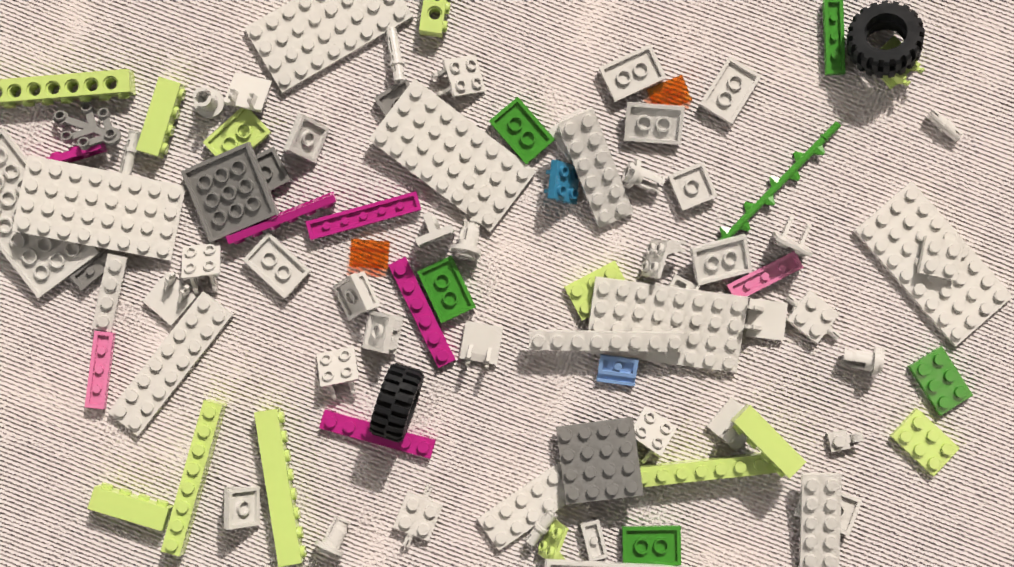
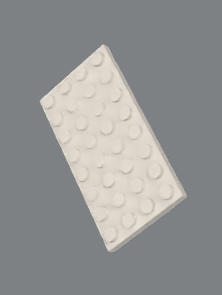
M291 0L244 29L281 92L285 94L386 35L385 29L389 27L398 28L414 17L404 0Z
M415 78L368 139L470 218L481 221V226L489 232L493 230L536 173L533 168L525 164L520 158Z
M1 128L0 251L36 297L41 298L77 269L97 256L100 250L93 246L12 231L27 156L5 128Z
M28 155L12 231L172 261L186 186Z
M913 181L906 184L853 230L953 346L961 343L1013 297ZM925 235L964 243L957 281L917 273Z
M595 276L587 330L684 332V352H584L737 373L747 312L746 305H748L749 297Z

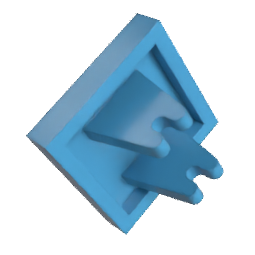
M551 160V169L546 170V174L550 175L549 188L544 189V193H548V199L567 204H577L579 179L573 164L560 160Z

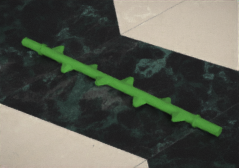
M835 121L805 153L795 151L793 156L796 162L780 178L772 175L769 177L771 187L755 203H744L746 213L731 228L724 226L719 228L721 233L719 240L733 237L739 230L748 232L750 230L748 220L764 204L774 206L775 200L773 195L789 179L800 180L798 170L814 154L822 156L825 154L823 144L829 141L828 139L841 125Z

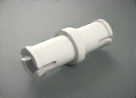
M935 108L926 116L927 119L938 127L940 132L943 131L954 142L962 137L963 132L956 128L949 118L946 119Z
M548 508L541 519L534 523L535 527L525 538L526 542L535 547L543 534H547L549 526L558 515Z

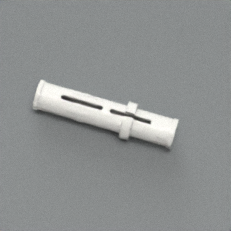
M389 27L385 29L390 54L389 65L393 72L394 84H403L406 82L403 68L405 64L401 58L397 28Z
M129 130L126 145L123 146L124 153L119 173L131 175L136 153L138 154L136 147L141 132Z

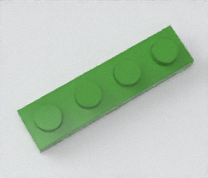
M823 0L825 76L845 75L843 0Z

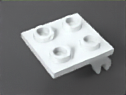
M476 55L442 60L444 68L431 75L432 79L445 75L448 76L450 86L437 92L438 97L441 95L446 96L450 93L452 97L486 91Z
M235 72L224 99V104L262 112L272 81Z
M790 215L781 234L776 231L772 233L777 245L785 249L789 246L795 250L796 254L802 257L806 255L812 257V251L808 246L804 245L812 225L807 223L799 241L795 242L786 237L794 220V216Z
M651 239L646 248L647 254L645 261L641 265L640 276L660 279L667 255L684 252L685 249L681 248L680 245H687V243L683 240Z
M221 242L182 247L181 279H190L194 294H199L197 277L209 276L213 291H218L216 276L221 275Z
M167 272L142 300L170 326L177 321L197 298L189 290L190 286L188 284L184 286L175 278L176 274L174 272Z
M749 298V304L746 305L748 314L747 323L744 324V328H746L745 336L784 341L788 303Z
M466 321L459 356L460 359H466L465 366H469L470 360L485 363L484 369L487 370L489 364L497 365L504 327Z
M352 346L317 354L321 389L329 387L333 400H338L335 385L348 382L352 396H356L354 382L359 381L355 347Z
M644 406L634 423L636 441L648 448L640 462L644 464L652 454L660 458L677 428L647 406Z

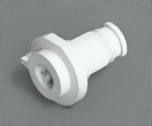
M200 87L193 92L192 98H194L195 110L205 118H215L226 108L224 96L217 89Z
M638 159L626 165L622 175L625 188L630 189L635 185L659 194V185L646 181L643 178L664 185V176H658L654 172L642 168V162Z
M470 218V222L467 219H463L464 225L460 232L458 244H452L451 251L455 253L454 256L457 258L480 261L482 251L477 248L480 234L479 228L482 222Z
M874 347L873 352L847 350V348H844L841 366L870 371V377L876 378L877 374H881L883 371L885 348Z
M333 515L334 519L328 526L322 541L316 539L314 545L318 546L316 551L341 561L344 551L340 550V547L351 522Z

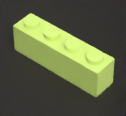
M158 77L136 147L137 151L161 159L168 153V141L175 131V126L173 125L175 119H178L180 115L179 106L181 100L183 101L186 96L184 85Z
M746 404L730 420L734 424L732 428L739 435L743 433L748 438L746 442L753 449L756 447L759 449L761 458L767 463L771 462L775 466L774 471L780 477L785 476L790 479L806 463L751 405Z
M109 483L94 486L87 509L155 530L163 531L167 529L173 506L168 505V501L162 499L155 501L146 494L135 495L132 494L131 490L125 488L118 490Z

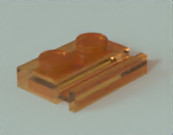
M682 75L646 90L652 104L681 106L692 101Z
M351 239L349 267L388 270L390 242Z

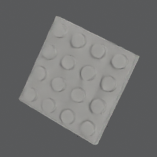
M251 142L244 143L181 171L210 243L279 214Z
M633 417L556 427L566 505L644 495Z

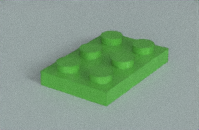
M519 97L515 98L489 121L492 127L525 164L531 162L555 141Z
M452 255L417 271L441 324L476 308Z
M942 346L937 347L907 366L938 415H943L973 396Z
M622 526V562L681 565V526Z

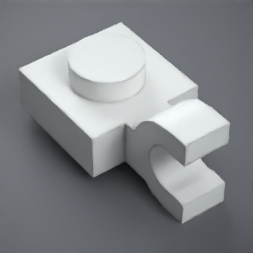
M846 429L826 433L830 452L851 449V442L864 441L863 433L847 434Z

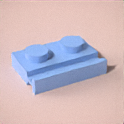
M600 354L596 381L635 386L639 359Z

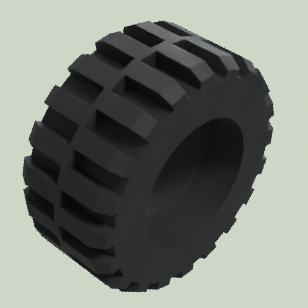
M882 1L881 4L875 2L870 4L869 8L864 7L860 10V14L857 13L853 17V22L850 23L848 28L847 51L852 64H857V69L861 72L865 70L866 75L872 76L874 74L877 75V78H883V76L891 78L895 77L896 73L899 75L905 73L906 68L911 69L921 56L925 34L922 19L918 18V13L915 10L910 11L909 6L905 4L901 6L896 1H893V3ZM891 30L901 35L904 41L895 48L883 50L873 47L869 44L867 38L876 31Z
M398 363L390 366L382 383L371 417L369 430L373 435L394 442L403 441L423 385L424 374L421 371Z

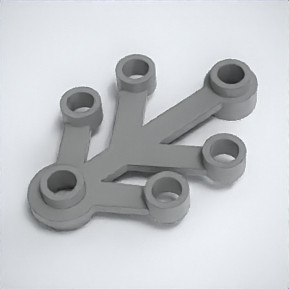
M90 102L81 104V110L86 115L88 123L69 117L68 113L62 110L54 113L53 120L57 127L64 128L70 125L81 129L73 133L70 131L62 132L60 137L65 144H70L78 139L77 144L79 148L87 150L91 146L101 143L114 146L121 140V132L119 129L112 127L111 115L107 108H101L97 112L99 119L103 121L105 129L97 126L93 114L94 108ZM93 134L98 135L97 137H94L92 139L87 138V136Z

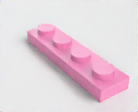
M793 251L727 284L726 287L730 294L749 296L804 267L798 255Z
M94 331L85 399L86 408L106 409L116 333Z

